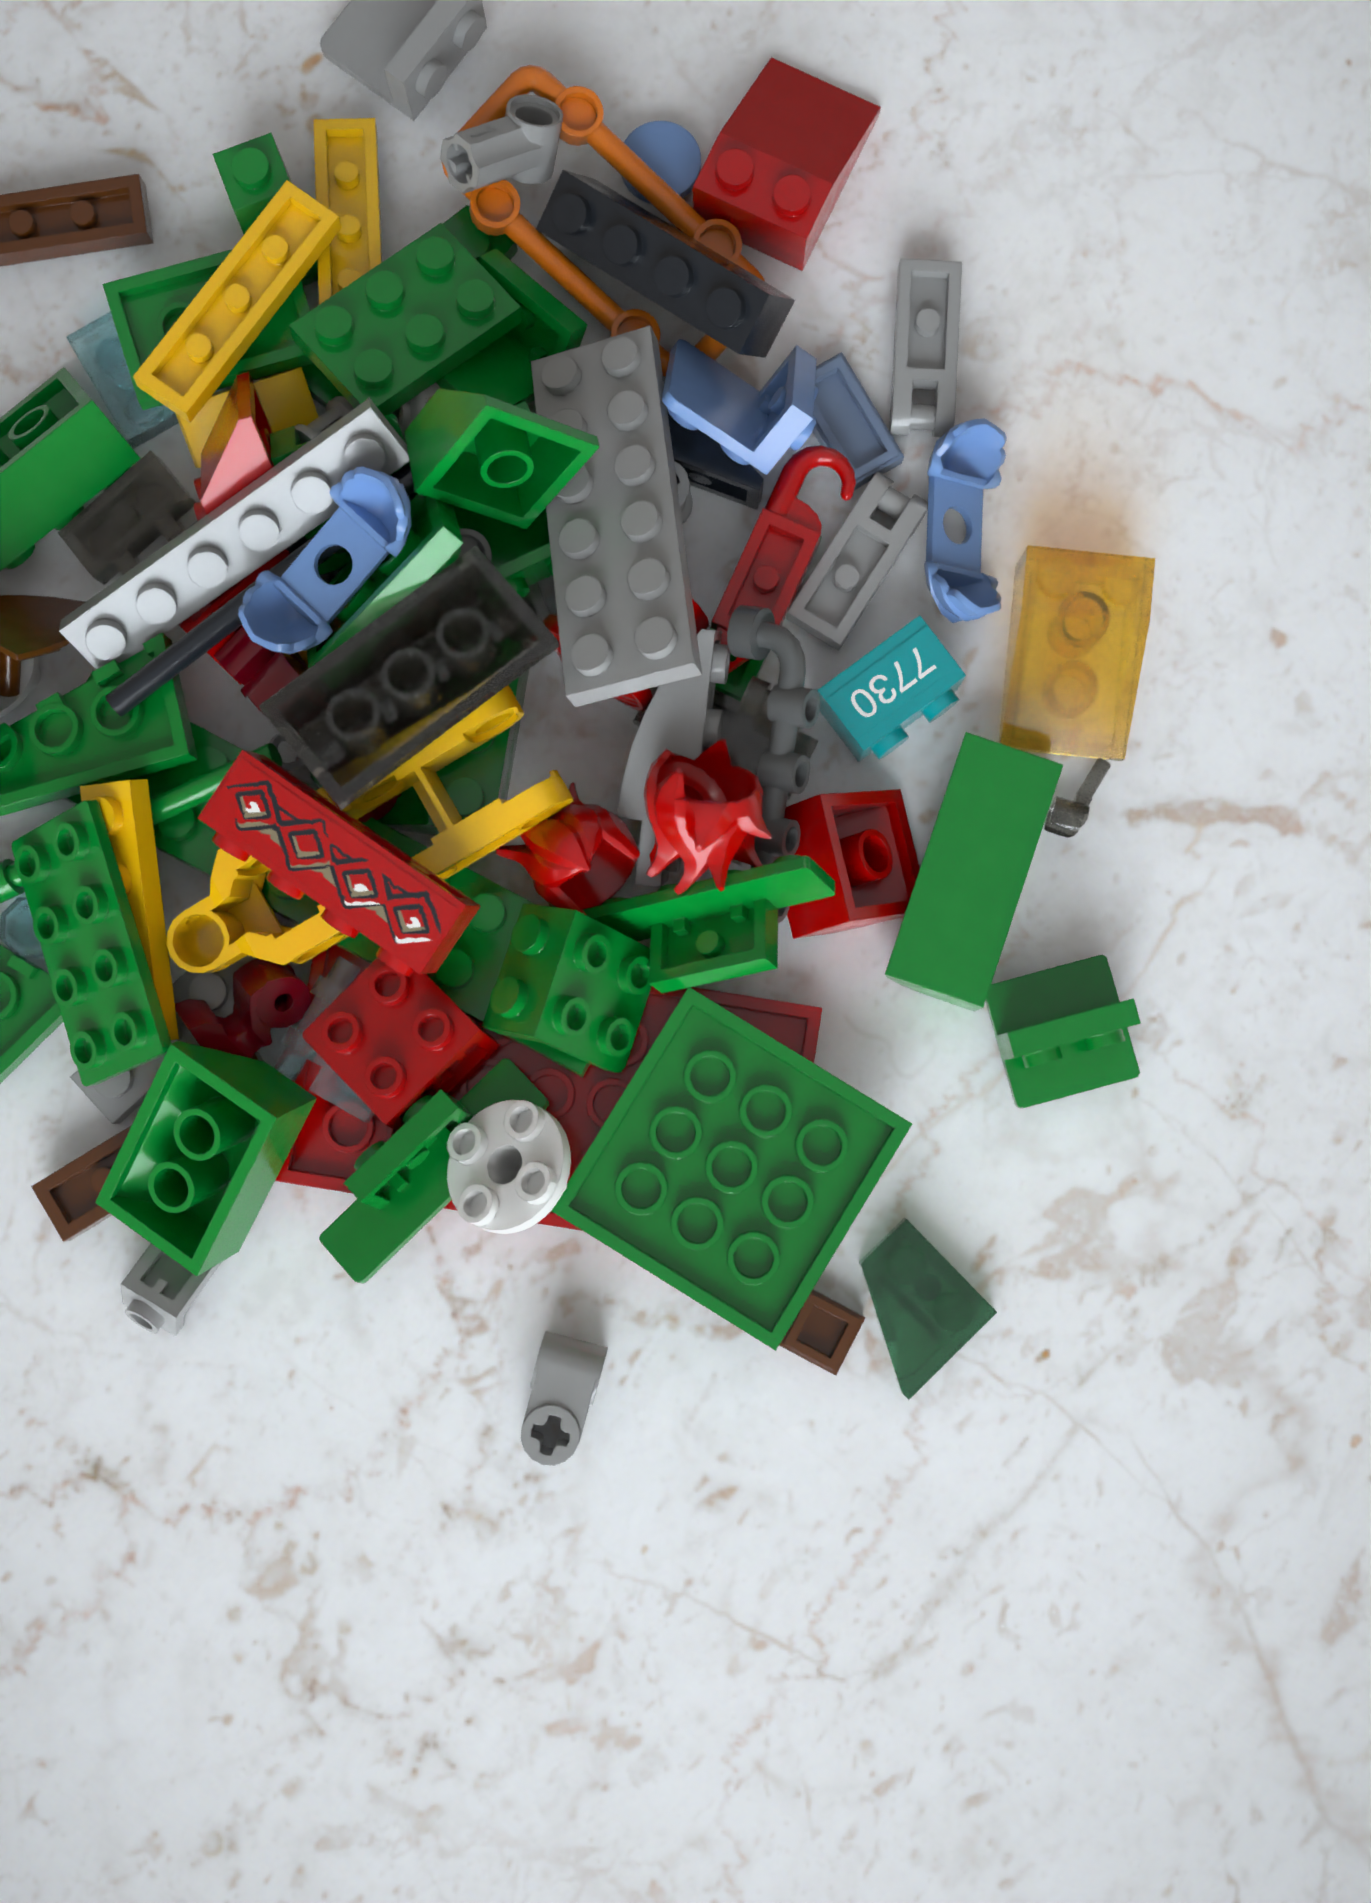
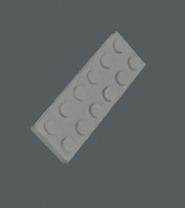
M649 325L531 361L536 414L597 436L600 445L598 450L546 507L566 697L574 707L702 675L667 407L662 401L664 381L657 337Z

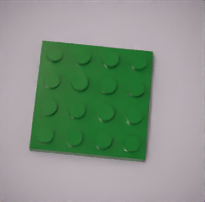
M687 988L568 1181L566 1190L562 1193L559 1201L551 1211L776 1351L911 1128L912 1123L692 988Z

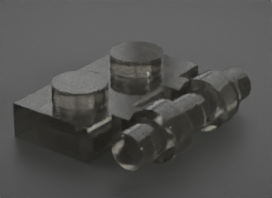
M150 450L64 526L58 534L90 575L105 585L117 573L121 572L124 575L141 563L137 556L159 536L163 535L170 542L187 530L179 519L194 506L196 501L162 459Z

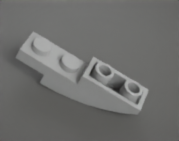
M701 629L697 634L702 675L660 685L644 713L631 746L622 779L617 815L620 818L642 820L639 851L641 854L637 859L635 884L661 887L669 880V872L679 873L682 858L673 861L653 878L646 875L651 864L649 854L654 847L655 836L646 814L643 795L644 786L651 764L666 749L672 753L695 760L706 749L721 740L723 710L713 709L716 683L726 684L731 653L728 645L720 644L722 631Z

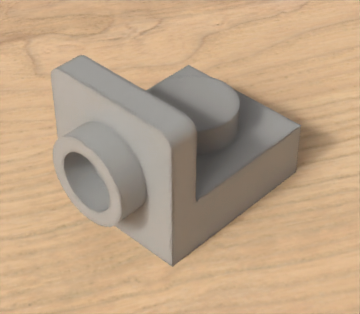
M150 1244L121 1283L122 1302L127 1306L125 1310L126 1315L137 1325L152 1333H157L160 1328H163L177 1336L184 1326V1314L221 1263L201 1275L195 1276L153 1244Z

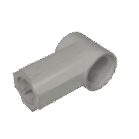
M528 94L518 95L509 99L505 117L457 132L454 136L443 139L440 160L448 173L449 183L465 194L507 178L526 184H539L551 179L554 171L563 121L562 110L557 104L547 98Z

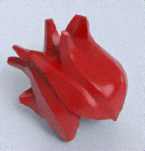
M726 739L717 741L695 760L672 753L666 749L651 764L644 786L643 795L646 814L655 836V844L649 854L651 864L646 875L653 878L673 861L682 858L684 873L674 888L678 895L684 893L708 869H710L716 887L723 891L732 859L753 867L763 866L755 852L754 839L755 836L772 839V835L768 831L762 817L763 790L759 779L749 770L732 765Z
M572 782L568 790L573 797V801L567 807L521 834L520 837L525 844L501 846L496 849L495 854L520 863L533 879L536 892L549 903L550 907L572 909L585 914L583 909L599 906L621 890L631 875L641 853L625 822L618 815L597 804L582 803L578 797L576 785Z

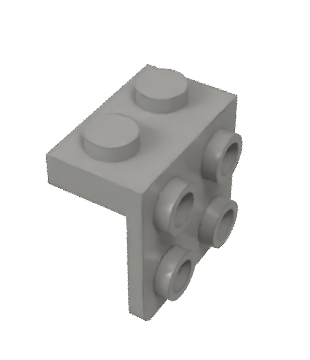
M351 0L322 36L320 46L325 58L414 121L428 102L438 94L446 79L468 51L477 44L482 33L486 30L487 24L482 0Z

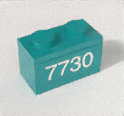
M919 615L819 688L817 691L820 696V712L858 762L872 752L880 760L909 738L904 729L922 715L931 723L952 708L960 700L954 692L958 690L966 675Z

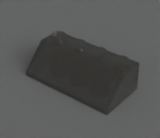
M474 546L260 704L259 708L278 737L313 781L342 810L560 645L556 637L477 546Z

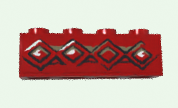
M242 749L198 816L199 820L216 831L211 840L218 847L245 862L250 855L271 869L266 879L272 885L298 900H301L304 894L308 895L325 907L321 914V918L325 922L351 938H356L359 932L380 946L376 956L387 966L407 977H410L414 971L419 974L436 973L481 907L262 754Z

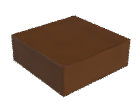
M813 1289L779 1346L837 1375L865 1317Z

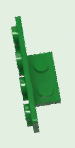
M97 800L82 801L12 842L11 848L15 858V869L18 877L21 879L33 918L34 933L40 942L51 978L52 993L59 1005L68 1035L71 1057L77 1065L82 1084L87 1087L100 1084L165 1055L172 1042L99 802Z

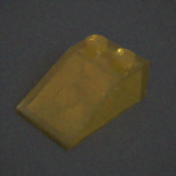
M1027 545L1015 566L999 733L1000 744L1028 752L1123 761L1125 759L1150 623L1155 558Z

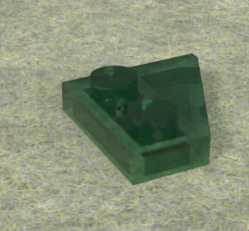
M903 1218L859 1261L863 1278L876 1312L879 1328L895 1371L899 1390L909 1400L997 1311L906 1218Z

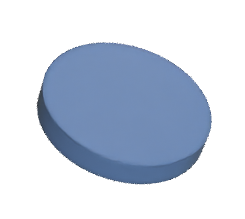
M653 121L639 126L628 135L624 143L682 198L693 190V185L701 171V153L695 138L690 132L673 122ZM621 176L625 186L635 197L650 203Z

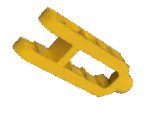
M507 683L495 685L474 695L316 790L352 817L358 819L413 786L439 834L431 838L432 846L412 858L443 880L527 832L542 821L549 819L573 801V797L558 771L551 770L549 772L551 776L548 779L535 784L509 800L498 798L462 819L439 779L437 771L501 734L524 716V711ZM220 848L217 851L211 874L210 895L181 912L172 921L167 931L166 945L170 957L178 967L191 973H214L229 967L247 955L280 965H286L290 962L303 964L349 936L336 930L321 918V914L325 910V907L322 905L317 906L320 911L318 914L294 928L280 925L262 893L266 874L271 869L251 855L245 862L233 857Z

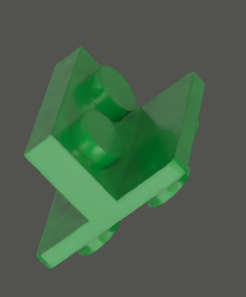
M1097 955L991 984L985 1002L1014 1104L1017 1108H1027L1139 1076L1140 1070L1127 1027L1141 1024L1134 998L1119 1001L1106 956Z

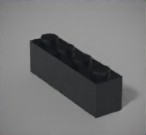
M562 170L536 227V230L740 355L766 358L795 302L793 298L596 179Z

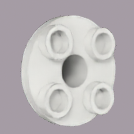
M507 1100L492 1104L478 1112L469 1122L456 1126L450 1133L447 1141V1151L450 1155L447 1167L448 1189L459 1216L468 1223L486 1231L499 1234L523 1231L542 1220L554 1208L567 1188L571 1153L566 1133L553 1115L532 1102Z

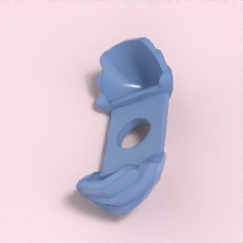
M985 418L966 421L952 427L936 441L928 464L926 561L924 563L926 584L941 614L952 623L979 619L1002 608L1000 603L1001 596L996 590L998 586L997 579L981 573L983 489H993L1000 485L1002 478L998 469L1006 458L1005 450L1002 447L1005 445L1007 437L1005 432ZM948 509L959 512L965 521L966 536L961 544L951 541L944 531L943 518Z
M361 466L344 473L342 482L331 487L330 497L339 506L336 512L281 577H278L269 570L263 571L258 575L255 586L245 592L243 605L238 609V616L251 641L273 652L292 654L306 651L321 644L331 635L333 629L329 624L389 554L397 557L405 545L411 528L410 500L403 484L399 483L397 478L381 471ZM342 546L351 555L352 571L344 582L330 585L321 578L318 572V560L327 548Z

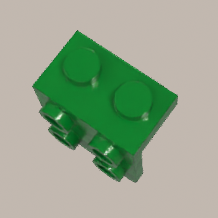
M494 249L481 255L478 262L521 306L522 322L436 383L441 389L485 394L514 406L524 401L529 404L535 401L531 361L580 347L588 324L498 249Z
M523 903L518 920L512 930L511 941L496 985L491 992L490 1003L482 1027L501 1035L544 1043L605 1071L619 1073L627 1064L652 987L649 984L650 948L577 910Z

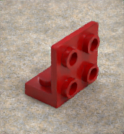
M378 957L302 1034L303 1039L386 1126L396 1131L404 1125L402 1118L416 1101L426 1095L434 1096L440 1089L452 1095L500 1047L489 1033L467 1016L427 974H419L414 971L410 977L404 976L387 966Z

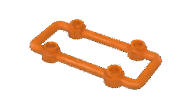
M527 65L519 67L510 74L458 131L460 132L505 117L507 103L509 99L515 96L534 92L537 96L547 98L557 104L562 110L561 140L575 146L589 144L678 230L765 282L761 273L741 254L742 239L737 228L723 219H710L706 221L602 122L604 111L601 100L592 90L586 87L572 86L566 88L553 74L540 66ZM442 163L444 174L448 178V173L446 171L444 164ZM504 179L463 194L470 200L469 212L471 220L477 229L487 235L498 236L506 234L610 331L609 338L650 325L658 339V343L660 342V328L652 315L639 309L624 311L519 213L520 197L516 188L510 182ZM707 334L694 346L713 360H716L727 348ZM659 344L662 374L666 377L670 353Z

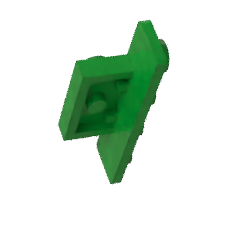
M785 855L775 859L771 864L743 871L728 870L723 891L716 887L713 878L694 882L680 895L674 891L677 884H667L660 887L657 892L632 898H610L605 900L600 906L583 909L587 916L637 942L651 938L649 984L659 992L667 993L777 969L778 909L834 896L835 880L809 856Z
M502 1059L459 1101L442 1089L434 1096L426 1095L420 1098L406 1111L402 1118L404 1125L386 1142L379 1141L371 1145L358 1157L354 1164L356 1171L344 1182L345 1186L353 1193L357 1200L325 1229L319 1237L322 1245L355 1282L366 1283L452 1200L447 1183V1167L450 1156L447 1151V1141L450 1133L456 1126L469 1122L481 1110L501 1101L525 1100L544 1110L548 1107L549 1100L510 1059Z

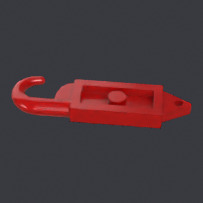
M823 445L806 447L793 454L782 468L766 506L759 515L712 618L711 628L722 631L720 644L728 645L727 631L729 621L734 610L740 605L768 608L774 615L775 624L782 625L821 536L822 524L818 515L808 504L797 498L806 476L813 468L820 466L829 467L840 476L842 482L841 498L848 501L854 493L856 486L854 469L848 458L838 450ZM737 657L735 661L730 662L728 674L749 659Z

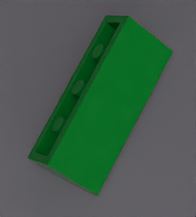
M968 732L965 733L885 972L887 978L914 991L971 1011H977L984 1007L1063 764Z

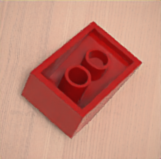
M771 57L720 131L693 185V209L706 221L710 219H723L730 222L739 231L742 244L803 271L874 127L881 107Z

